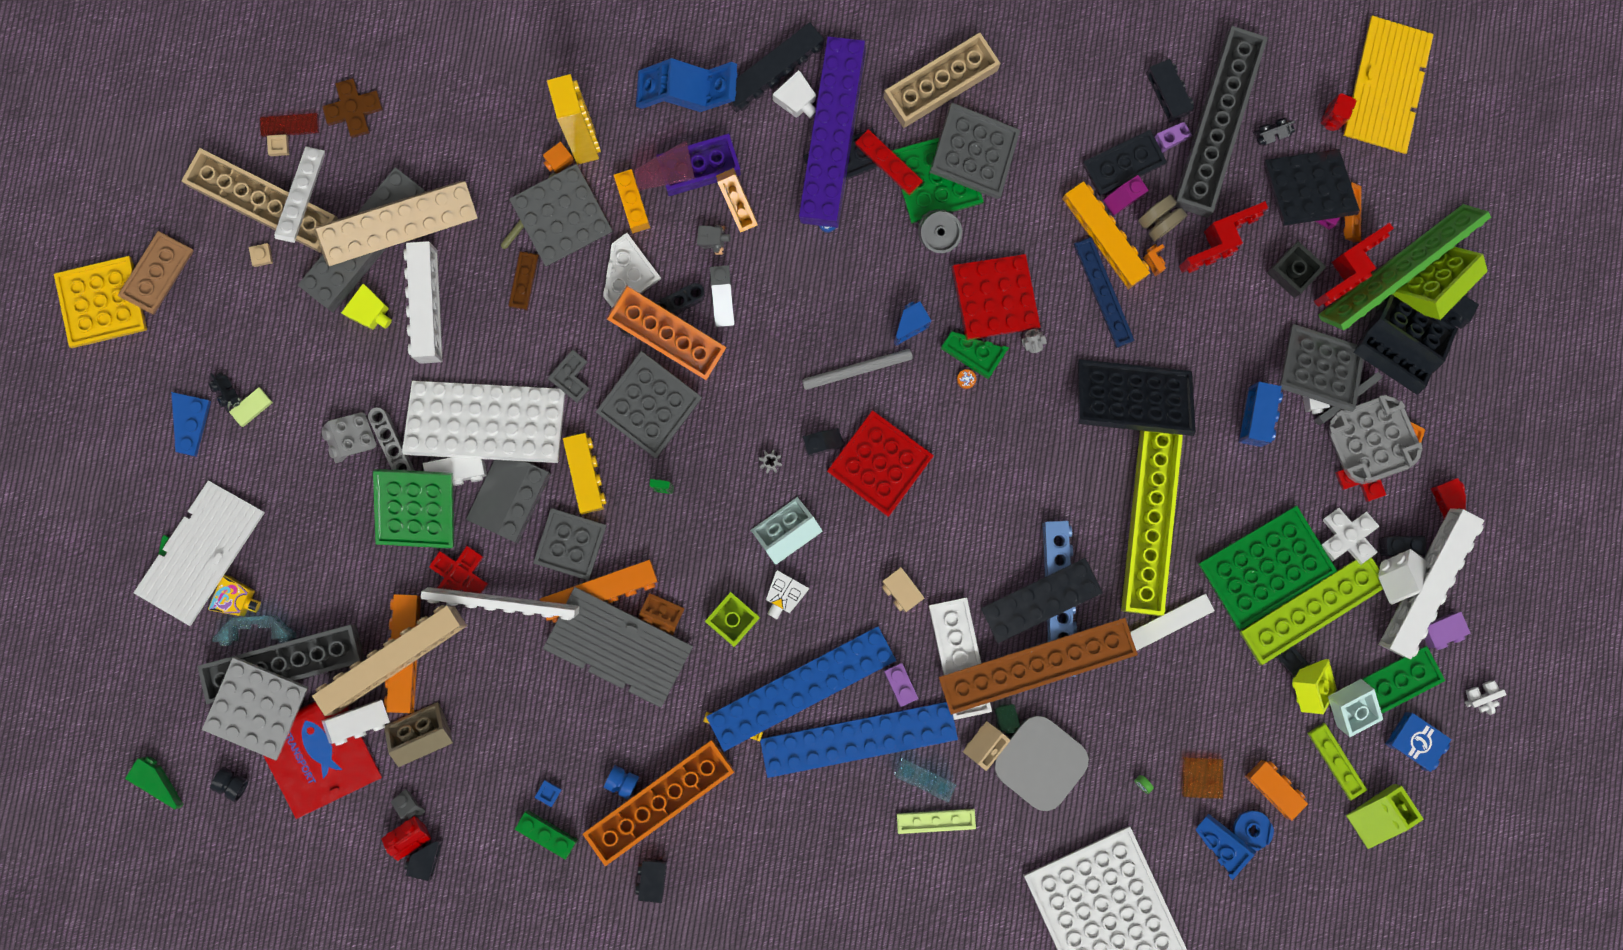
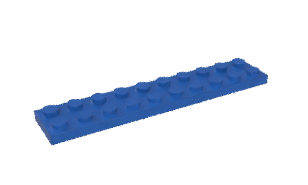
M876 627L706 716L725 752L895 662L896 659L879 627Z
M947 702L762 738L760 742L767 778L955 741L958 740L953 714H950Z

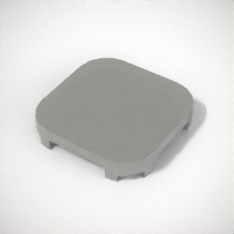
M1387 395L1379 396L1377 399L1356 406L1353 412L1341 410L1331 420L1328 429L1330 439L1344 472L1355 483H1372L1408 470L1420 459L1423 450L1422 444L1417 439L1402 401Z
M1033 716L1021 722L1020 727L1010 738L1011 741L994 761V770L1000 781L1031 806L1041 811H1049L1062 803L1083 776L1088 767L1089 758L1082 745L1051 720L1042 716Z

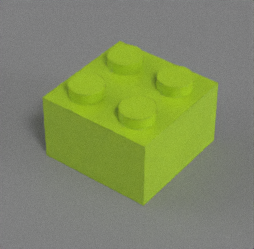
M730 592L705 622L733 647H736L760 617Z

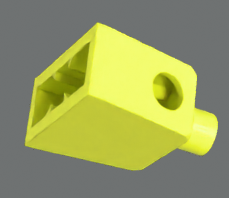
M362 284L341 312L347 318L372 330L377 324L386 329L392 322V319L385 315L389 308L364 284Z

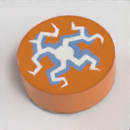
M962 370L957 376V384L963 389H970L976 383V375L971 370Z

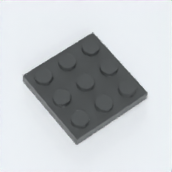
M551 508L533 564L590 581L607 525Z

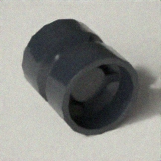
M222 767L212 780L210 790L219 795L225 793L224 796L227 799L237 802L245 792L249 780L241 775L234 777L233 771Z

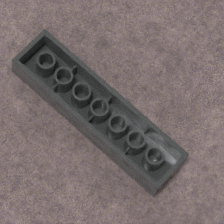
M394 168L358 213L426 191L397 168ZM386 248L332 266L326 264L322 255L298 286L334 313Z
M347 625L197 667L206 704H213L233 657H238L293 681L347 668L358 661H364L365 657L357 625Z

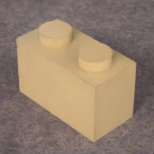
M899 568L882 581L884 584L882 589L888 596H893L896 600L893 603L899 611L907 612L924 599L902 568Z
M986 721L975 737L967 744L963 753L987 771L1011 740Z

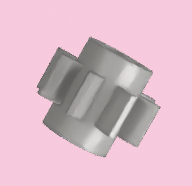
M1037 329L1027 331L1025 333L1026 338H1022L1023 347L1031 353L1040 352L1043 349V344H1047L1045 335Z
M774 450L771 454H767L764 451L765 457L759 458L763 462L760 469L765 467L767 474L770 470L777 473L776 467L782 466L778 462L781 455L776 457ZM767 458L775 459L774 466L766 465Z

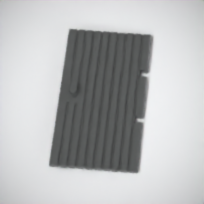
M574 587L566 604L579 606V614L571 620H564L559 616L543 649L582 669L587 663L591 665L588 672L622 689L627 683L631 685L628 692L661 708L693 646Z

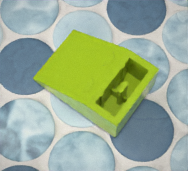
M1392 784L1346 815L1367 849L1409 830L1424 820L1404 788L1396 784Z

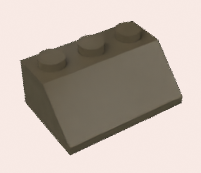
M438 702L387 724L384 728L388 753L398 767L453 743L449 725Z

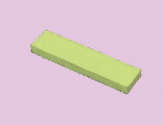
M975 809L896 813L898 834L976 829Z

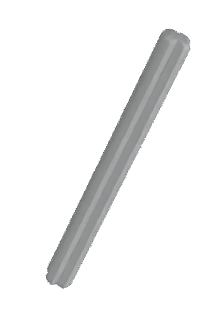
M910 349L808 377L802 380L805 390L909 361L912 360V352Z

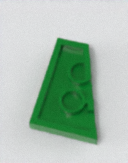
M951 332L940 349L986 379H989L1009 347H1001L988 341L983 342L976 339L966 340L965 335Z

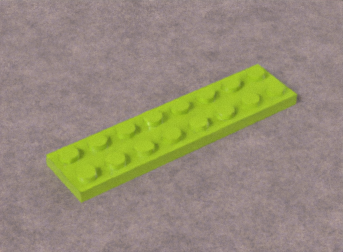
M1372 557L1362 565L1355 559L1333 575L1286 602L1239 633L1259 665H1263L1383 590L1378 578L1380 570Z

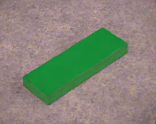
M650 479L649 486L654 492L673 494L674 486L671 482Z

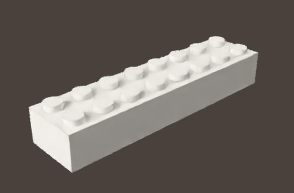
M1450 508L1424 557V560L1427 561L1422 592L1401 601L1378 645L1408 659L1416 656L1419 651V643L1428 634V626L1437 617L1438 612L1436 611L1438 607L1446 600L1447 590L1456 581V573L1465 564V556L1474 547L1473 541L1475 537L1483 530V519L1463 509Z

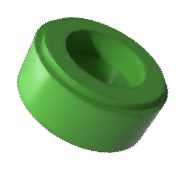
M1139 775L1134 780L1137 786L1146 794H1149L1154 789L1150 781L1142 775Z

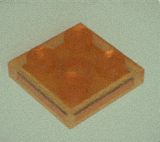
M1183 757L1182 797L1223 799L1224 759Z

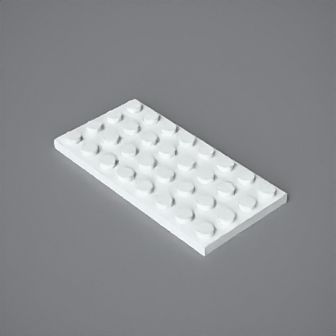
M412 381L402 453L403 455L558 463L565 393L561 389Z

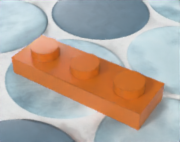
M1352 182L1351 185L1360 211L1358 215L1345 217L1343 233L1346 240L1355 243L1361 242V186Z

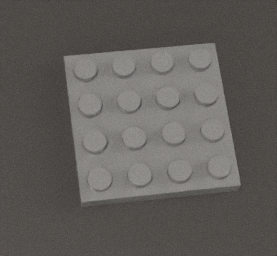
M233 657L202 730L277 760L309 687L238 657Z

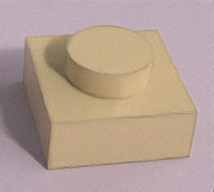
M287 135L267 136L269 156L289 155Z
M268 243L249 247L252 266L258 267L273 263Z

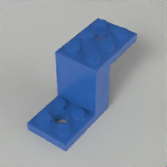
M670 58L639 70L636 107L643 109L665 101L694 111L703 112L733 102L736 96L737 63L729 62L706 70Z

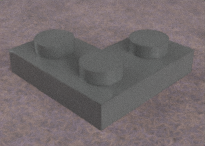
M572 350L548 379L578 404L590 390L576 378L588 362Z

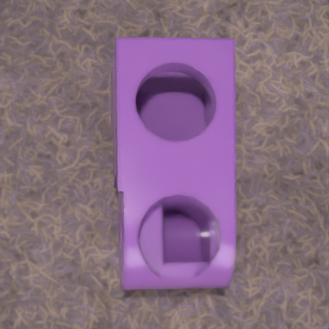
M1182 122L1157 133L1154 138L1162 153L1190 138L1192 134L1186 123Z

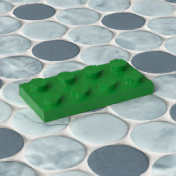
M1427 646L1420 648L1412 659L1402 657L1362 678L1363 681L1375 689L1381 714L1446 681Z

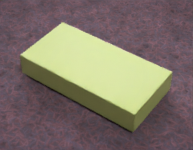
M259 387L240 402L239 406L229 411V413L241 427H244L273 402Z

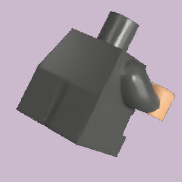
M718 224L715 227L699 226L697 245L703 249L712 248L715 255H723L724 242H730L731 235L725 234V226Z

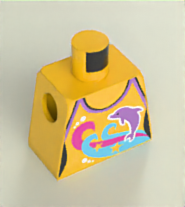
M224 575L218 583L208 610L245 616L247 610L256 613L260 608L261 602L252 599L255 593L253 589L231 576Z

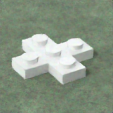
M1338 508L1323 519V522L1334 533L1333 537L1322 544L1323 549L1332 561L1346 551H1349L1357 562L1362 565L1377 553L1365 538L1379 527L1368 512H1365L1351 522L1342 510Z

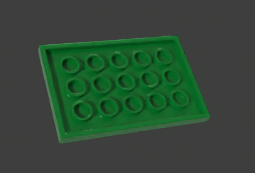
M1294 506L1198 563L1237 630L1245 628L1337 572L1298 506Z

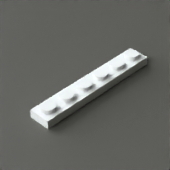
M305 147L275 231V239L295 243L325 157L324 150Z

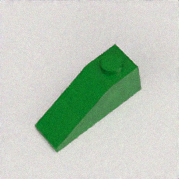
M149 756L138 758L125 779L174 810L182 808L183 802L163 768L156 764L157 761Z

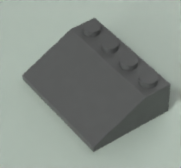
M494 460L466 520L519 544L551 474L525 461Z

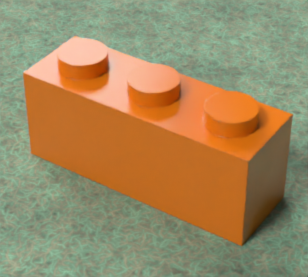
M1261 760L1245 777L1286 819L1293 820L1308 805L1304 800L1306 797L1298 789L1294 790L1290 786L1292 783L1284 775L1280 776L1276 772L1278 768L1272 762Z

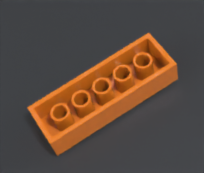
M628 285L625 286L606 317L613 324L707 380L726 349L720 342Z

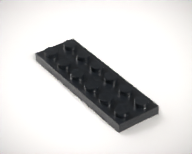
M1084 558L981 608L997 643H1001L1103 594V591L1087 559Z

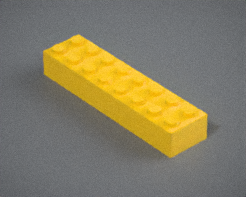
M571 74L547 80L557 120L577 165L599 159L598 153L601 150L595 135V128L577 80L573 81Z

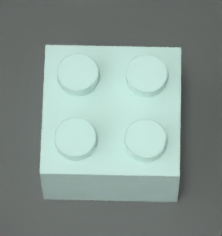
M1362 679L1328 696L1337 727L1349 737L1383 720L1375 689Z

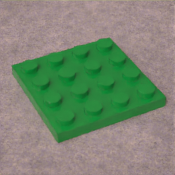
M940 137L892 150L901 161L923 180L922 184L910 196L901 189L911 224L919 222L923 215L934 209H942L952 213L984 203L980 192L929 173Z
M375 469L373 471L376 545L454 547L453 473Z

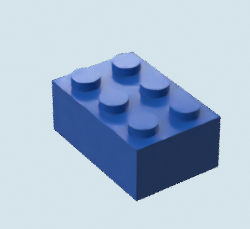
M1257 382L1248 388L1239 443L1262 447L1274 441L1276 437L1275 422L1278 421L1280 412L1277 411L1278 404L1281 403L1283 398L1282 386Z

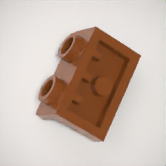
M649 593L640 611L639 619L668 634L674 635L685 608Z

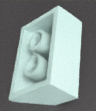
M798 497L751 529V532L775 565L823 532L812 514Z

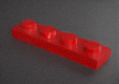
M869 129L855 142V145L909 196L922 184L923 180Z

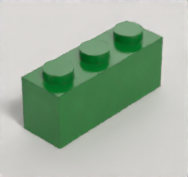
M529 810L523 814L514 829L565 860L569 857L578 841L575 837Z

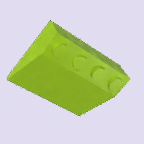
M1454 247L1427 266L1424 271L1419 272L1408 283L1397 289L1392 295L1423 315L1441 320L1487 273L1484 255Z

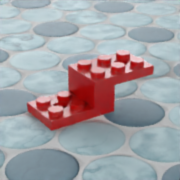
M1266 201L1213 222L1204 231L1211 248L1187 258L1179 266L1181 272L1188 271V273H1192L1204 264L1209 266L1217 262L1216 260L1221 257L1226 259L1234 255L1233 253L1239 250L1238 247L1243 244L1237 229L1241 228V225L1248 223V225L1258 221V218L1264 216V212L1268 209Z
M1390 222L1331 262L1344 281L1316 299L1314 302L1317 307L1322 304L1328 306L1373 276L1371 272L1376 267L1366 252L1390 236L1389 232L1394 229Z

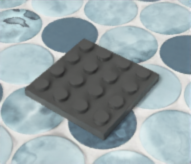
M951 103L929 173L999 199L1003 192L1020 130Z
M577 164L509 199L545 267L613 232Z
M1292 324L1279 386H1282L1281 389L1353 412L1356 409L1363 359L1353 353L1357 344Z
M641 351L597 409L596 413L657 459L703 397Z

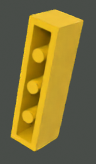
M586 433L563 438L579 512L586 514L603 510L604 504H607L605 494L601 493L599 487L602 485L601 476L596 474L595 467H598L597 459L591 453V449L594 448L592 438L588 437Z

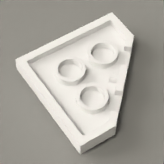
M628 233L612 243L603 294L611 308L626 285L641 294L661 280V277Z

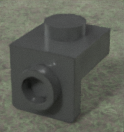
M407 789L403 790L391 801L396 812L404 821H408L414 816L419 819L425 812L424 808L417 804Z

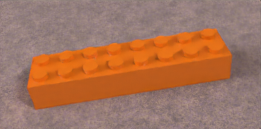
M712 739L586 830L583 836L604 866H607L732 775L735 770Z

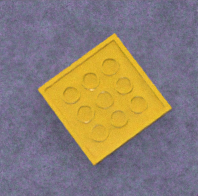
M126 256L54 274L70 348L147 331L143 309L118 296L134 270L132 257Z

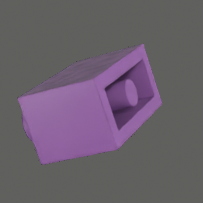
M1453 612L1431 622L1427 628L1428 634L1424 639L1428 648L1440 650L1448 646L1447 643L1451 641L1457 643L1465 640V636L1471 633L1462 612Z
M902 663L883 671L900 707L918 699Z

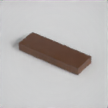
M519 252L508 305L510 308L528 311L539 260L538 254Z

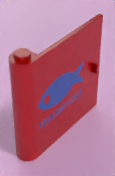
M316 701L300 708L278 759L274 760L264 756L296 819L382 778L362 737L347 738L348 742L337 746L335 743L331 744L328 741L322 720L349 711V706L337 714L328 716L323 714Z

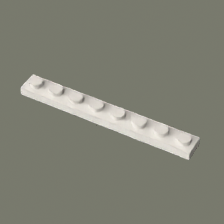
M431 587L421 591V599H425L429 603H439L441 601L451 606L465 604V607L468 608L481 606L485 610L503 609L507 613L522 611L524 615H534V613L541 614L542 617H553L554 615L561 616V619L571 620L579 614V606Z

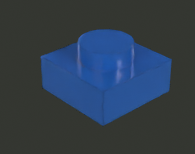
M544 780L535 798L553 807L562 789Z

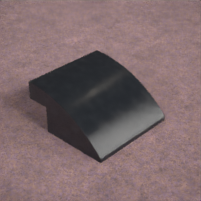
M1391 294L1383 301L1353 353L1418 395L1427 387L1431 375L1446 361L1458 328L1443 318L1439 320L1423 315Z

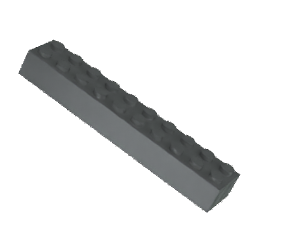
M1231 26L1226 33L1174 198L1177 201L1176 208H1183L1185 211L1206 218L1214 212L1268 37Z

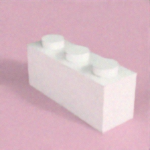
M451 457L423 463L424 471L453 473V486L464 484L463 481L471 480V482L483 480L482 477L487 476L484 459Z
M376 700L322 720L329 743H335L336 746L348 742L347 738L362 737L370 729L374 731L383 729L385 724L390 722L382 700Z

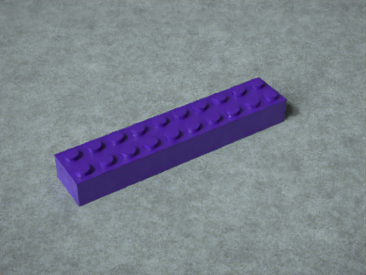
M837 37L827 38L799 213L802 224L839 227L866 54L864 40Z

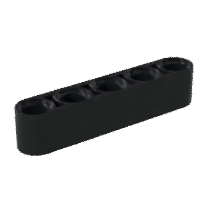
M693 283L655 303L661 307H666L668 311L677 315L701 303L705 298L704 288L699 283ZM698 289L701 291V295L693 297L691 295L692 291ZM677 298L684 299V303L681 306L674 304ZM619 327L623 336L628 338L634 337Z

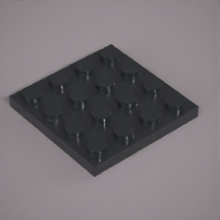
M1340 149L1265 160L1264 166L1283 226L1359 214L1360 209Z

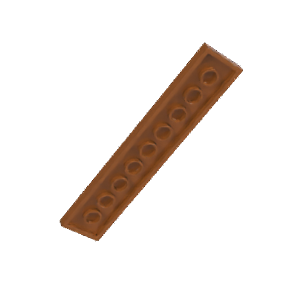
M1122 618L940 676L939 680L950 714L952 715L1131 658L1138 654L1126 618Z

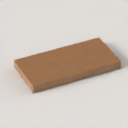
M158 231L118 296L155 315L194 250Z

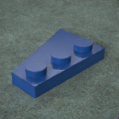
M171 392L175 452L197 457L211 401Z
M1207 814L1195 829L1208 848L1212 849L1216 854L1221 866L1224 865L1227 869L1228 875L1232 880L1256 854L1253 848L1210 814Z

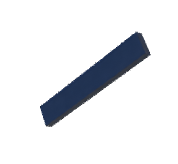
M1090 237L1074 243V248L1115 347L1119 348L1134 342L1135 340L1093 238Z

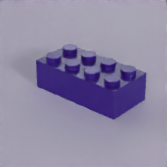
M729 134L656 155L668 196L716 183V175L734 168L737 176L741 175Z

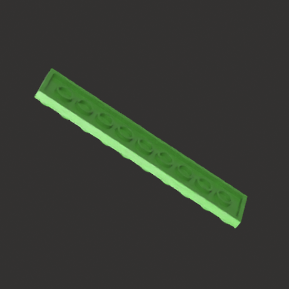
M1465 204L1461 205L1372 273L1373 276L1357 285L1318 315L1321 321L1341 330L1349 328L1355 321L1365 316L1367 312L1379 305L1389 295L1395 293L1397 289L1408 283L1419 272L1424 271L1427 266L1438 260L1448 250L1454 248L1457 243L1467 238L1470 233L1484 225L1491 218L1489 211Z

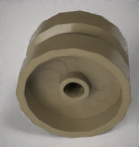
M1172 195L1156 203L1138 220L1143 229L1156 224L1148 234L1154 242L1167 234L1188 216L1183 208H1178L1170 213L1177 204Z

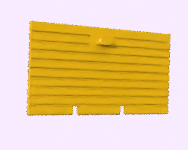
M1376 16L1370 17L1352 95L1357 102L1352 110L1350 119L1346 122L1343 136L1407 154L1416 115L1410 109L1411 107L1417 108L1425 75V72L1419 70L1420 67L1426 68L1434 34Z

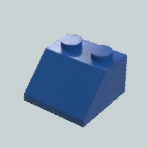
M913 301L904 307L905 309L903 310L894 340L895 346L929 328L931 319L921 301L918 303Z

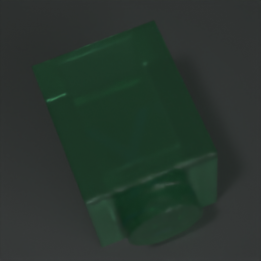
M1011 703L993 708L999 731H1004L1005 734L1016 732L1015 728L1020 727L1015 704Z

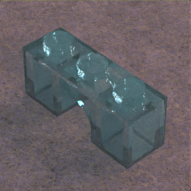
M901 758L894 773L896 778L948 803L957 786L954 782L904 758Z

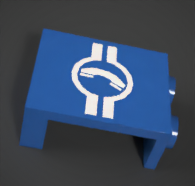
M1405 712L1385 745L1391 749H1397L1422 766V770L1431 772L1438 767L1439 759L1442 754L1448 751L1449 743L1452 739L1415 714Z

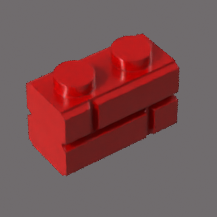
M1343 93L1339 94L1327 105L1321 124L1327 130H1338L1350 119L1357 100Z
M416 816L405 821L402 825L381 838L386 852L397 861L431 839L426 825Z

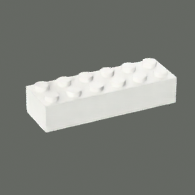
M429 241L406 243L404 259L407 261V268H405L404 273L405 278L408 279V287L405 288L406 298H409V306H406L407 317H410L407 333L411 337V344H408V353L418 363L443 362L437 249Z

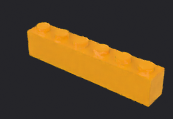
M1083 181L1067 192L1062 199L1087 234L1093 238L1095 245L1127 289H1130L1150 274L1149 266L1145 261H1141L1136 248L1133 245L1130 246L1127 242L1126 234L1122 230L1119 231L1115 225V219L1106 213L1104 204L1095 198L1091 186L1086 185Z

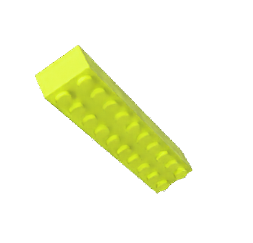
M1140 431L1121 607L1123 612L1164 616L1183 435Z

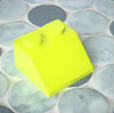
M1324 659L1300 669L1296 677L1293 678L1292 686L1296 691V700L1301 712L1325 713L1330 703L1328 696L1337 690L1329 659Z

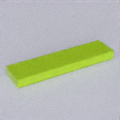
M1325 723L1307 733L1349 800H1353L1367 791Z

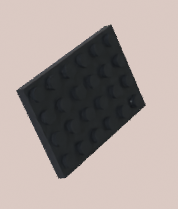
M1079 359L1078 424L1194 436L1196 426L1192 371Z

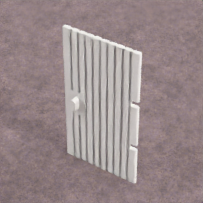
M207 481L187 511L193 514L191 518L183 517L162 550L167 552L165 557L157 556L134 591V594L189 626L192 625L265 513L210 481Z

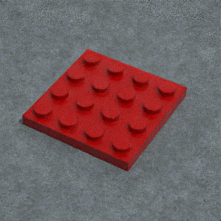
M1026 254L952 266L966 340L1028 331L1041 327Z
M872 410L827 472L885 516L889 517L934 455Z

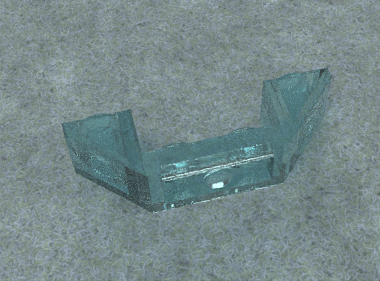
M277 616L231 618L212 638V642H219V646L232 645V641H238V626L239 629H251V625H258V628H270L271 624V639H278V643L288 642L291 638H297V634Z

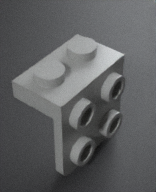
M364 413L330 420L322 427V436L325 441L327 440L329 455L334 459L335 463L342 462L349 455L368 451L376 447L374 436Z

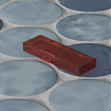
M318 114L260 117L261 136L319 133Z

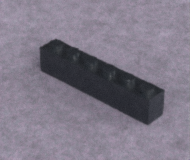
M811 22L736 78L735 101L728 103L736 113L739 110H745L752 100L761 98L765 90L769 87H775L783 76L788 77L796 66H802L808 61L809 56L813 53L816 55L823 49L824 38Z

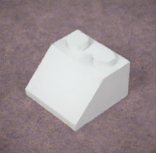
M1411 549L1386 559L1380 564L1378 578L1391 604L1422 592L1427 561Z

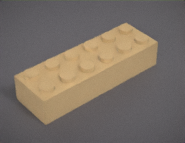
M978 33L886 89L883 98L904 129L997 72L1000 62L982 34Z

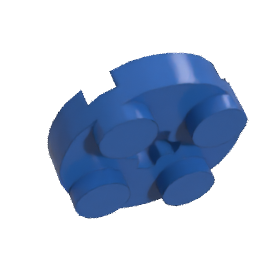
M1258 811L1240 813L1233 825V833L1255 851H1259L1268 845L1274 835L1272 823H1270L1265 814ZM1252 825H1255V829H1258V832L1250 836L1251 833L1248 830Z

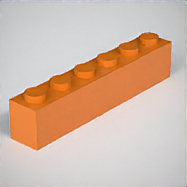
M647 560L574 587L610 604L618 601L619 596L626 595V597L637 594L636 590L644 588L645 591L655 588V583L659 581L652 561ZM574 587L540 598L539 600L566 604ZM559 616L546 617V620H552L553 623H556Z
M394 594V599L392 598L390 601V609L393 610V614L389 620L391 637H389L388 641L392 638L395 640L401 637L400 633L418 625L421 596ZM417 660L385 681V687L388 688V694L384 698V707L387 708L386 712L414 713Z

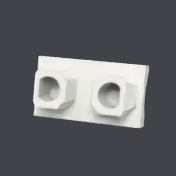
M1492 680L1482 684L1486 692L1485 694L1481 695L1478 687L1466 690L1468 698L1465 701L1466 706L1475 708L1483 705L1479 707V711L1481 713L1486 711L1489 715L1495 714V707L1499 706V702L1493 700L1506 695L1505 690L1499 689L1496 682Z

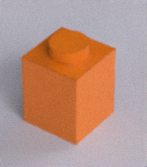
M561 141L543 154L545 159L543 164L550 172L553 170L555 174L560 173L574 162L572 155Z

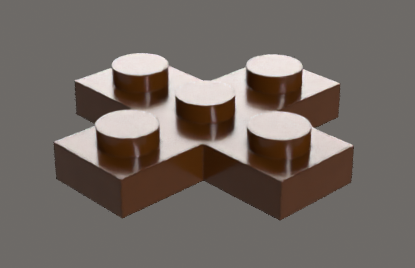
M353 78L335 83L340 101L322 106L328 126L346 121L351 138L369 134L370 130L365 115L383 110L377 90L359 95Z

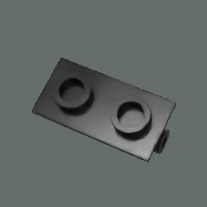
M1281 118L1276 120V123L1273 125L1265 124L1260 126L1259 130L1254 131L1253 134L1259 135V138H1257L1258 144L1265 146L1276 141L1275 134H1277L1279 140L1291 136L1295 132V128L1291 124L1295 123V121Z
M210 373L209 387L212 392H216L220 407H224L227 413H229L230 406L237 407L240 405V398L234 389L227 391V389L232 388L227 375L218 373L214 377Z

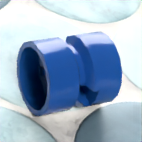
M614 765L604 788L611 792L618 791L619 796L629 800L639 780V776L631 772L626 774L624 769Z

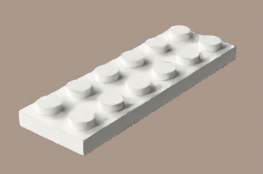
M967 598L929 605L943 674L947 675L981 664ZM990 702L953 714V719L956 720L992 712Z

